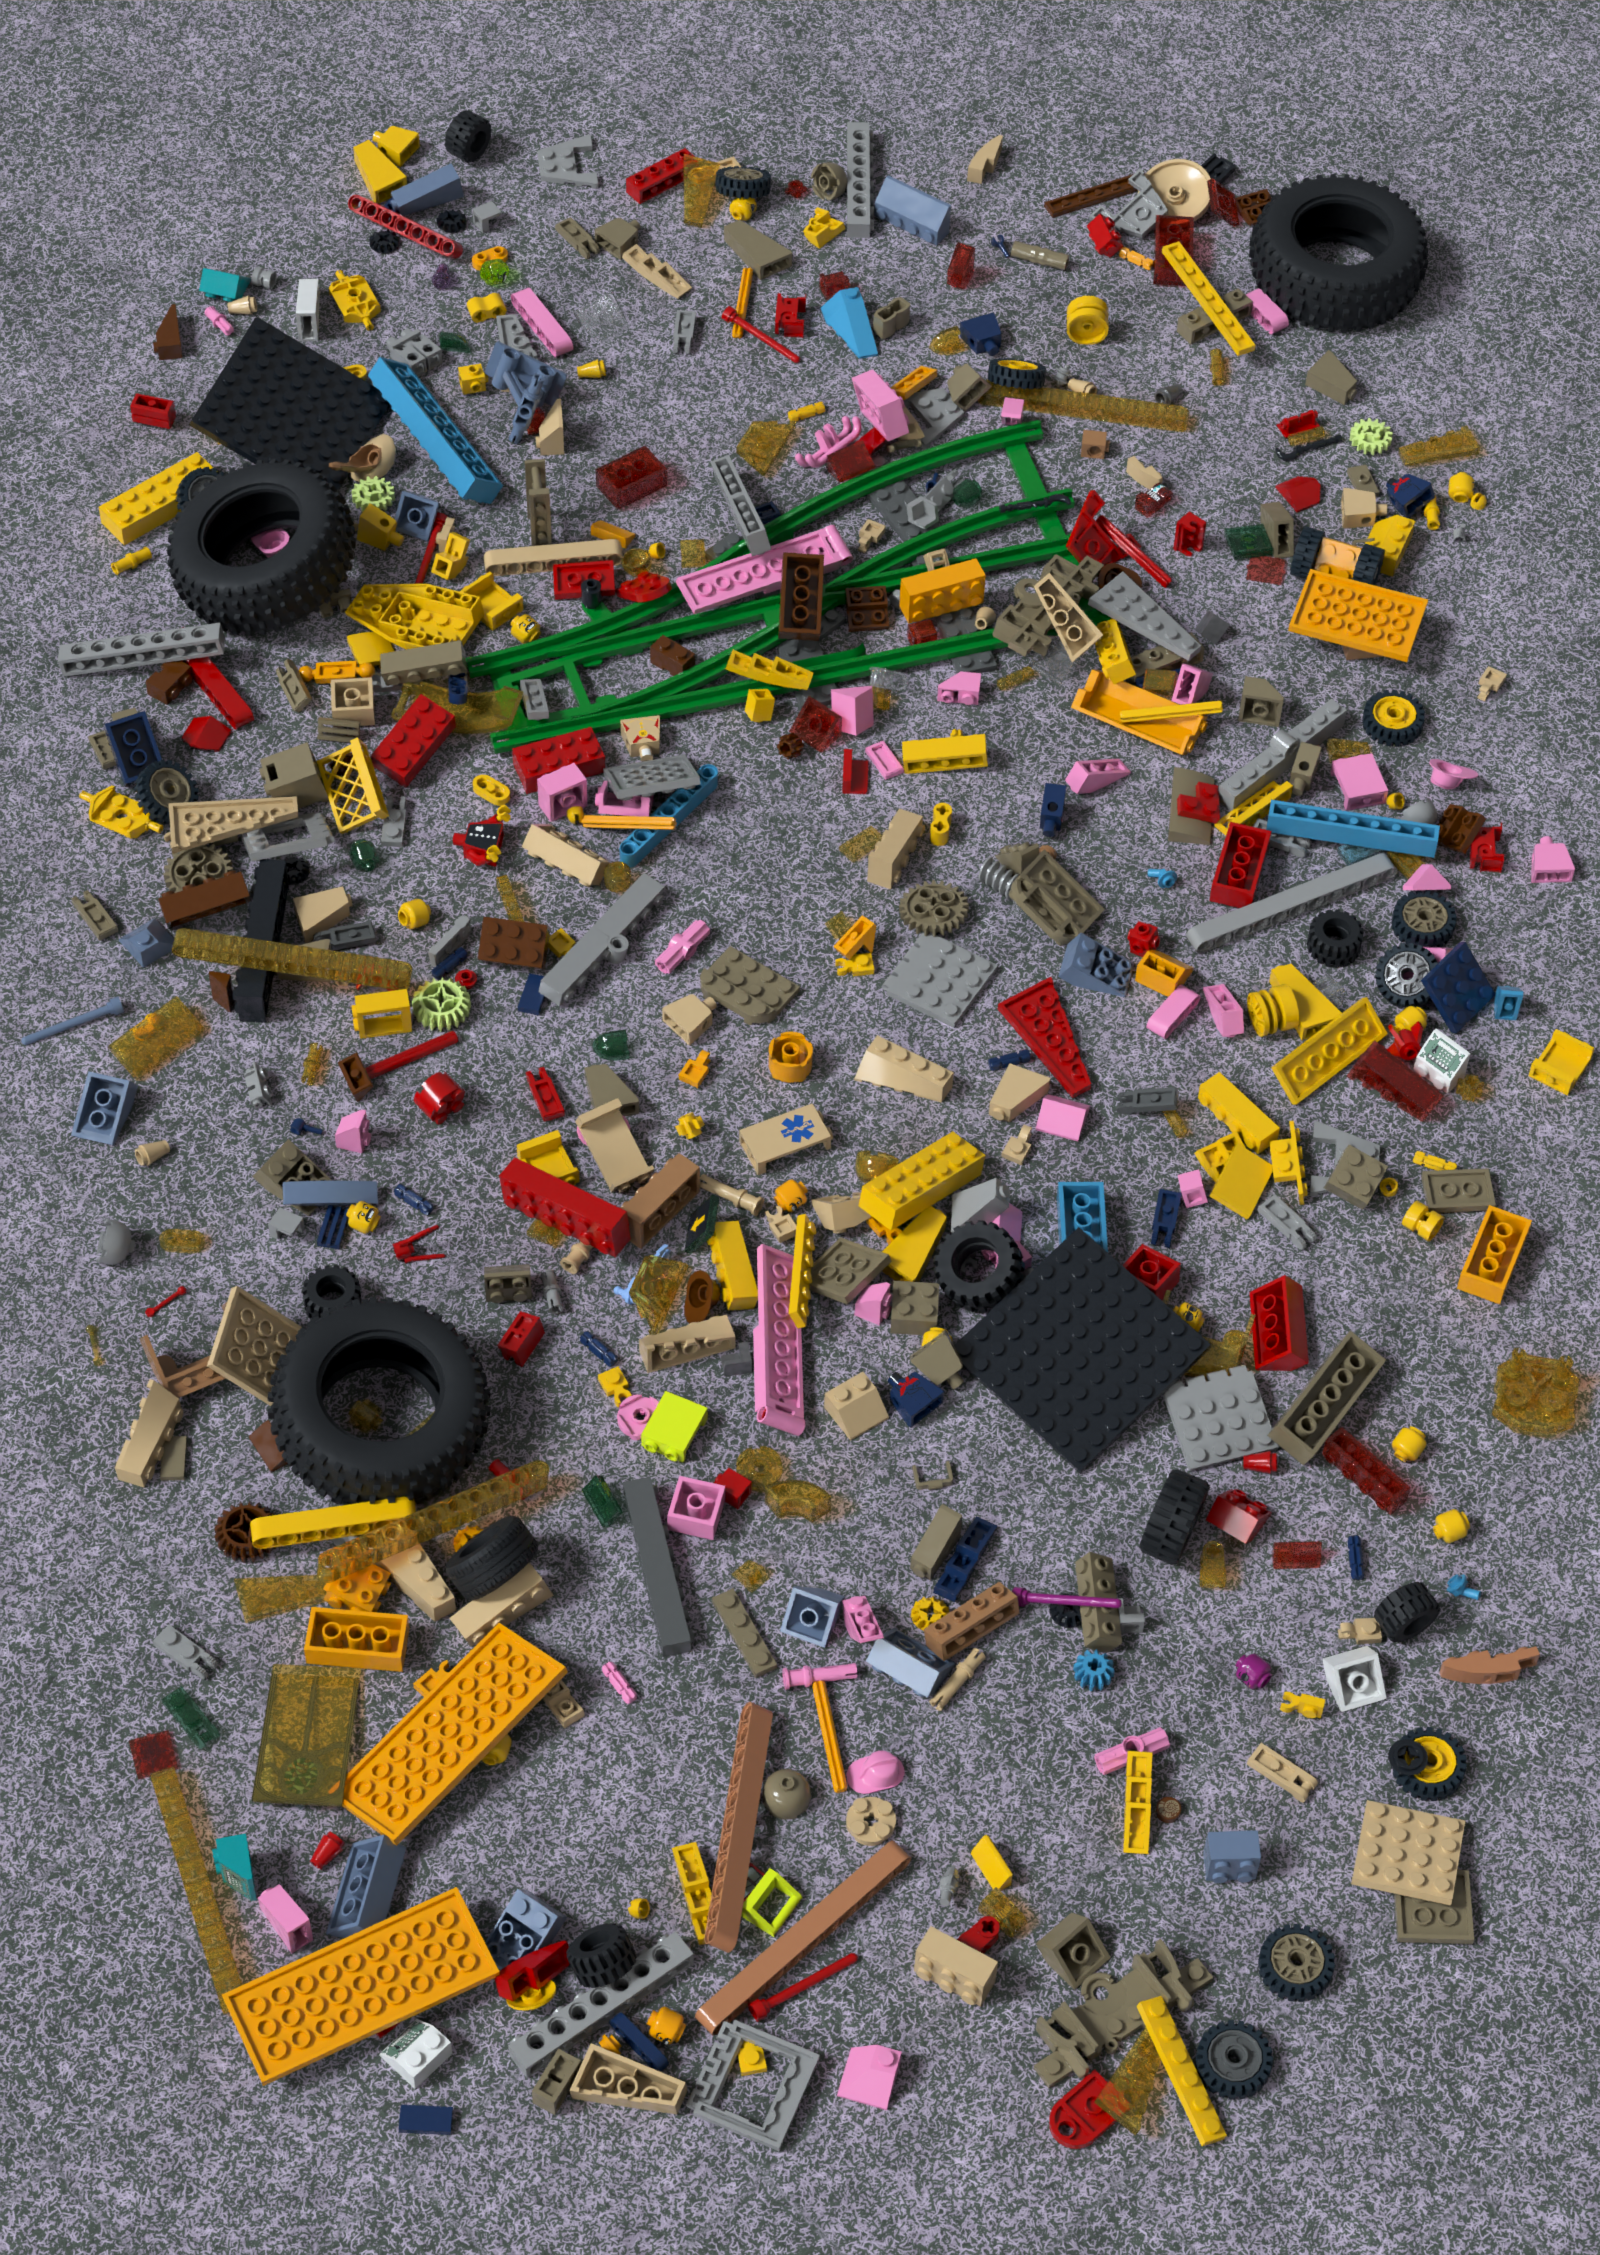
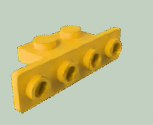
M1289 1121L1291 1138L1269 1141L1274 1183L1297 1180L1299 1203L1304 1205V1197L1308 1196L1307 1184L1302 1183L1301 1178H1305L1304 1164L1299 1165V1160L1303 1159L1302 1147H1297V1141H1301L1299 1128L1294 1127V1121Z

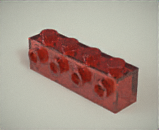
M1341 1427L1326 1439L1323 1455L1327 1462L1334 1464L1345 1478L1352 1480L1363 1494L1368 1495L1375 1501L1381 1510H1385L1388 1514L1392 1515L1407 1502L1411 1487L1347 1430Z

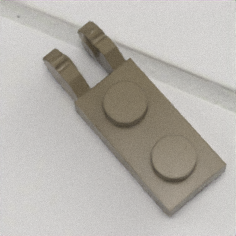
M571 217L555 224V230L571 246L579 251L580 255L585 259L590 258V253L586 246L594 254L600 252L597 243Z
M286 659L284 665L288 672L278 667L276 673L292 709L295 712H301L312 701V697L298 672L296 664L292 660Z
M88 890L83 892L84 899L87 901L85 904H82L77 896L71 898L74 907L99 941L118 932L115 922L97 898L95 899Z

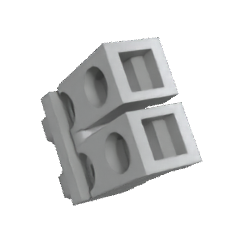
M406 328L401 332V338L390 337L386 340L391 358L394 361L408 364L417 377L443 363L442 349L425 335L421 334V331L418 329L412 331Z

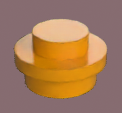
M604 2034L602 2036L603 2039L599 2042L601 2047L620 2055L621 2052L618 2049L622 2047L613 2035L607 2037Z

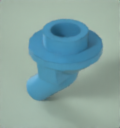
M1148 869V877L1159 878L1158 885L1161 888H1169L1177 880L1175 871Z
M1456 1574L1447 1582L1449 1585L1447 1591L1455 1597L1462 1595L1479 1600L1481 1596V1591L1466 1587L1468 1581L1464 1574L1460 1576Z

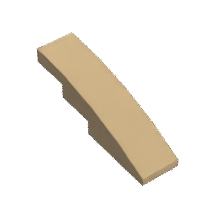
M637 244L623 253L622 258L631 267L673 297L679 299L692 289L666 261L662 264L652 253L647 255Z

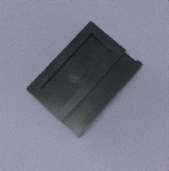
M1215 153L1201 165L1211 178L1213 190L1236 170L1235 164L1222 157H1216L1217 154Z

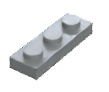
M541 679L520 680V689L528 720L549 719V710Z

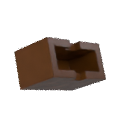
M662 635L650 647V663L662 670L666 669L672 676H675L695 666V653Z
M182 661L163 663L161 665L162 670L159 673L155 671L146 680L147 694L166 705L175 700L179 693L185 687H188L193 680L191 666Z

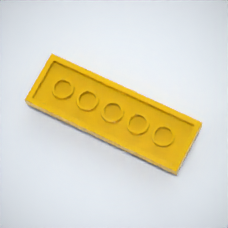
M1364 997L1271 1068L1292 1105L1298 1104L1388 1033L1367 997Z

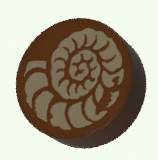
M1173 1797L1161 1798L1156 1806L1158 1819L1165 1823H1173L1178 1820L1181 1813L1180 1803Z

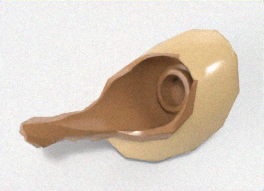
M386 434L374 437L355 454L350 456L349 462L329 463V468L335 471H347L350 473L351 478L360 482V479L366 481L368 476L370 479H374L375 476L379 479L386 475L394 464L396 448L393 439Z

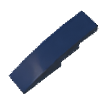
M977 1516L958 1542L956 1551L946 1564L945 1571L936 1583L933 1593L952 1602L957 1600L989 1545L997 1525Z

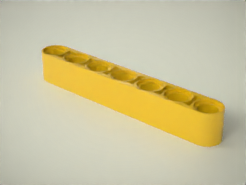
M406 1496L395 1498V1503H388V1499L376 1500L375 1504H370L369 1501L259 1517L250 1522L253 1546L257 1549H267L398 1530L407 1525L410 1528L417 1524L418 1519L415 1500H409Z

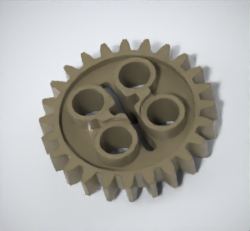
M205 844L181 851L179 854H172L173 859L167 858L168 865L164 866L165 873L163 875L166 888L177 893L183 891L182 887L195 884V886L203 884L205 879L211 877L216 879L224 877L223 874L232 871L233 867L228 854H223L222 848L216 850L215 844H212L209 848Z
M932 880L931 884L924 881V886L916 884V889L909 888V893H903L904 898L900 899V919L904 920V925H909V930L916 928V934L924 931V936H927L931 932L933 937H935L936 933L940 932L944 936V931L947 930L952 933V927L959 929V923L964 924L965 918H968V898L964 897V891L959 892L958 886L952 888V883L945 886L943 881L939 884H936L935 880Z

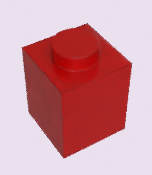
M729 1467L723 1474L720 1473L714 1481V1484L725 1486V1502L736 1509L740 1508L752 1492V1481Z

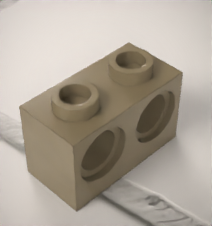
M558 2048L532 2090L533 2104L556 2115L570 2092L569 2090L581 2066V2060Z

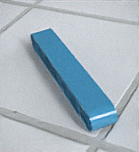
M712 764L700 767L696 771L700 776V785H695V788L692 789L678 788L649 817H674L678 826L717 788L718 769ZM636 829L620 845L621 865L626 868L636 866L673 830Z

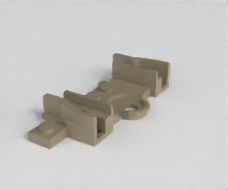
M1055 554L1044 566L1038 581L1025 578L1015 585L1014 595L1017 599L1021 600L1015 607L1010 604L997 618L993 637L1008 643V648L1024 657L1031 650L1046 656L1052 641L1047 636V633L1050 629L1055 628L1037 592L1029 593L1025 588H1034L1041 579L1050 573L1073 601L1079 605L1082 597L1089 600L1090 597L1098 592L1099 587L1092 582L1099 575L1104 565L1086 556L1077 566Z
M1161 1939L1156 1941L1154 1951L1149 1955H1146L1145 1952L1140 1955H1134L1132 1962L1133 1971L1122 1977L1116 1984L1110 1974L1099 1972L1089 1975L1081 1986V1996H1083L1085 2004L1071 2010L1064 2001L1059 2008L1052 2012L1051 2019L1046 2021L1042 2016L1037 2019L1035 2030L1053 2053L1036 2063L1034 2070L1048 2088H1051L1072 2074L1073 2071L1079 2078L1086 2077L1089 2073V2066L1079 2054V2051H1082L1089 2061L1101 2055L1103 2047L1107 2053L1114 2054L1118 2048L1117 2041L1124 2040L1140 2028H1146L1136 2007L1139 2002L1162 1996L1168 2010L1177 2005L1182 2012H1186L1194 2006V2000L1190 1995L1212 1982L1213 1976L1198 1958L1179 1970L1171 1952ZM1155 1957L1161 1961L1169 1972L1161 1979L1158 1978L1151 1962ZM1097 1987H1103L1108 1991V1997L1105 2000L1095 1998L1093 1992ZM1058 2022L1071 2038L1065 2039L1051 2025Z

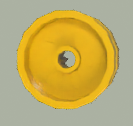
M1081 296L1071 301L1067 307V334L1069 338L1075 343L1094 345L1104 340L1109 330V309L1107 304L1095 296Z

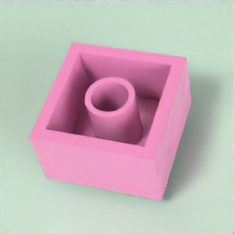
M575 763L563 766L537 779L538 804L550 822L566 816V811L571 807L580 806L584 808L588 806L587 779Z
M679 1476L667 1515L668 1530L714 1540L725 1503V1486Z

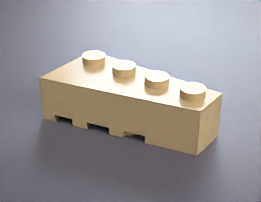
M408 1525L366 1547L367 1561L390 1572L391 1574L388 1579L397 1585L401 1592L408 1595L432 1620L436 1622L456 1611L454 1595Z

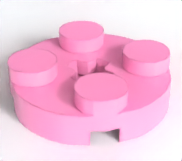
M638 1394L623 1400L617 1413V1423L620 1430L625 1435L630 1436L631 1439L640 1440L641 1434L659 1402L653 1397L649 1399ZM639 1413L641 1416H646L643 1420H637L636 1414Z

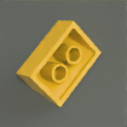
M1394 515L1375 522L1367 538H1375V541L1365 542V544L1385 549L1380 573L1394 576L1413 536L1415 520Z

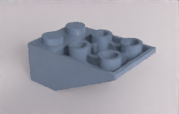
M1080 933L1067 944L1058 977L1076 987L1125 997L1134 963L1085 934Z
M517 1889L485 1941L497 1968L501 1970L517 1959L548 1946L559 1932L567 1916L530 1891Z

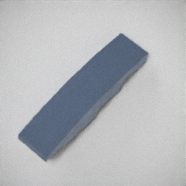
M377 1181L283 1182V1205L351 1206V1204H357L359 1201H365L371 1205L378 1204Z

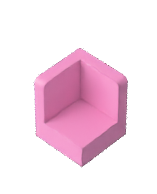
M1199 1169L1178 1175L1186 1208L1208 1203Z

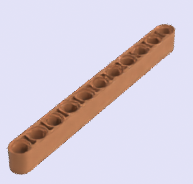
M752 1702L745 1704L740 1716L704 1937L706 1944L727 1953L734 1949L739 1934L773 1717L772 1711Z
M894 1840L888 1842L705 2002L696 2012L695 2018L712 2036L718 2034L724 2021L730 2023L748 2007V2003L759 1998L903 1871L911 1862V1856Z

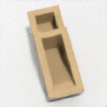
M998 135L990 140L975 154L968 167L967 181L982 184L985 173L994 172L1002 150L1003 135Z

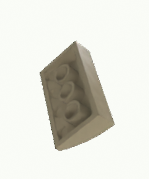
M1174 767L1168 841L1210 845L1211 822L1178 816L1177 798L1180 794L1196 797L1197 783L1204 782L1214 785V778L1194 770Z

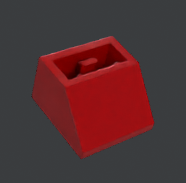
M1230 1489L1217 1496L1205 1520L1247 1544L1255 1538L1272 1512L1267 1510V1506L1262 1502L1248 1499L1245 1492L1239 1489Z

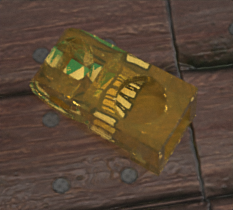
M997 1887L980 1902L977 1910L983 1916L987 1915L997 1919L1000 1929L1012 1938L1028 1923L1018 1907Z

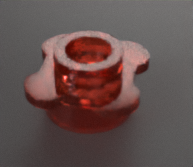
M799 180L790 181L788 188H785V194H790L794 198H800L801 194L807 191L806 186H803V183Z

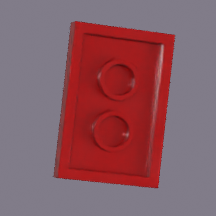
M613 560L553 564L555 600L581 598V584L587 579H595L600 582L602 596L615 595Z

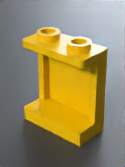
M491 571L480 576L476 581L465 586L460 591L481 598L484 616L481 621L492 631L523 611V597L518 593L513 596L507 593L494 582V575Z
M1555 1029L1549 1044L1538 1059L1535 1058L1529 1076L1568 1096L1590 1063L1594 1047L1570 1036L1566 1032Z
M558 1130L517 1144L518 1159L571 1185L580 1182L579 1170L577 1167H573L562 1146V1138Z

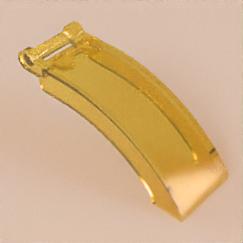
M423 681L419 685L406 682L403 683L401 688L402 694L396 708L391 713V717L399 721L407 711L404 709L411 694L416 695L414 703L422 694L455 716L456 727L451 733H488L512 725L524 692L507 686L491 692H468L467 703L456 705L449 702L448 689Z

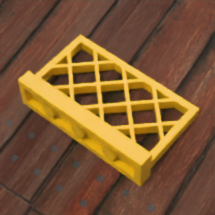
M358 737L350 741L351 745L317 760L336 824L341 834L347 833L378 817L381 819L389 817L367 745ZM352 752L353 758L350 764L342 762L345 755ZM333 761L336 764L332 772H327L324 765ZM340 765L348 767L344 777L336 775ZM353 769L359 773L355 782L348 780ZM334 778L342 780L337 791L331 788ZM346 783L354 785L349 795L342 793ZM358 787L363 788L365 791L361 800L354 798ZM340 796L347 798L343 809L337 807V801ZM352 800L359 803L355 813L347 811ZM364 805L370 807L371 814L365 817L360 816ZM345 815L353 816L350 824L343 826L342 821Z

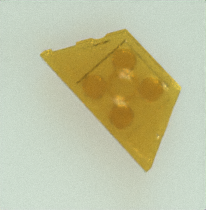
M753 421L737 445L736 453L762 476H765L795 429L796 421H789V424H778V421Z
M653 1255L644 1257L630 1288L629 1295L636 1304L641 1318H646L651 1328L648 1330L650 1335L659 1334L689 1266L687 1263Z

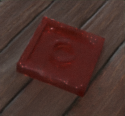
M1211 178L1207 181L1212 212L1233 227L1239 225L1235 194Z

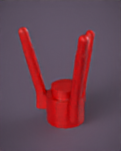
M434 1225L407 1239L393 1243L392 1246L398 1261L404 1259L406 1264L412 1261L445 1258V1254L411 1256L412 1253H415L412 1242L433 1232L439 1226Z

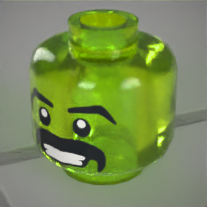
M501 259L485 261L480 270L481 279L491 286L505 282L509 275L508 265Z

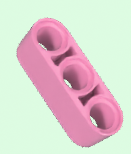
M1258 288L1245 294L1253 301L1251 316L1255 320L1258 319L1257 322L1266 331H1269V334H1274L1288 327L1287 315L1261 289Z
M1182 984L1179 985L1148 1020L1146 1028L1167 1039L1197 1006L1200 995Z

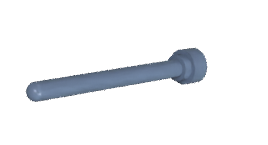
M118 996L109 999L110 1002H107L106 1006L22 1038L21 1042L24 1045H28L109 1013L110 1015L122 1014L124 1010Z

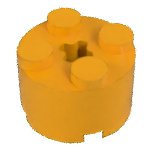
M791 1031L781 1033V1036L776 1039L773 1038L769 1044L768 1067L774 1079L783 1082H803L812 1070V1044L801 1033Z

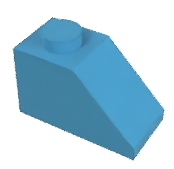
M1497 986L1494 997L1495 1019L1517 1020L1523 998V991L1519 987Z

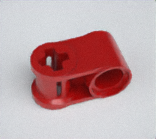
M984 1916L957 1940L985 1954L998 1940L999 1922L994 1917Z

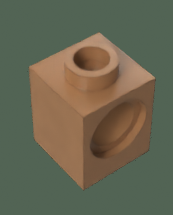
M1083 430L1081 457L1104 459L1105 452H1109L1110 440H1106L1107 432Z

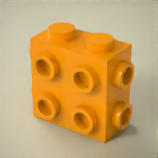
M348 1551L344 1559L339 1557L333 1569L337 1574L334 1579L329 1577L323 1589L327 1591L323 1600L336 1609L377 1612L381 1605V1602L377 1600L380 1594L385 1596L391 1585V1582L387 1580L391 1573Z

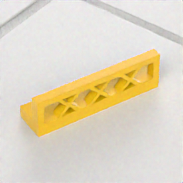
M1272 781L1223 816L1214 826L1226 835L1230 822L1247 826L1255 825L1257 819H1263L1269 814L1271 800L1286 802L1291 798L1293 785L1288 781L1282 785ZM1271 789H1274L1271 793H1269V794L1267 795V792H1268V791H1270ZM1229 822L1226 828L1223 824Z

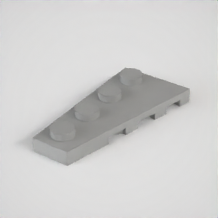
M516 314L496 316L499 341L538 360V355L532 349L528 337L525 336L524 329Z

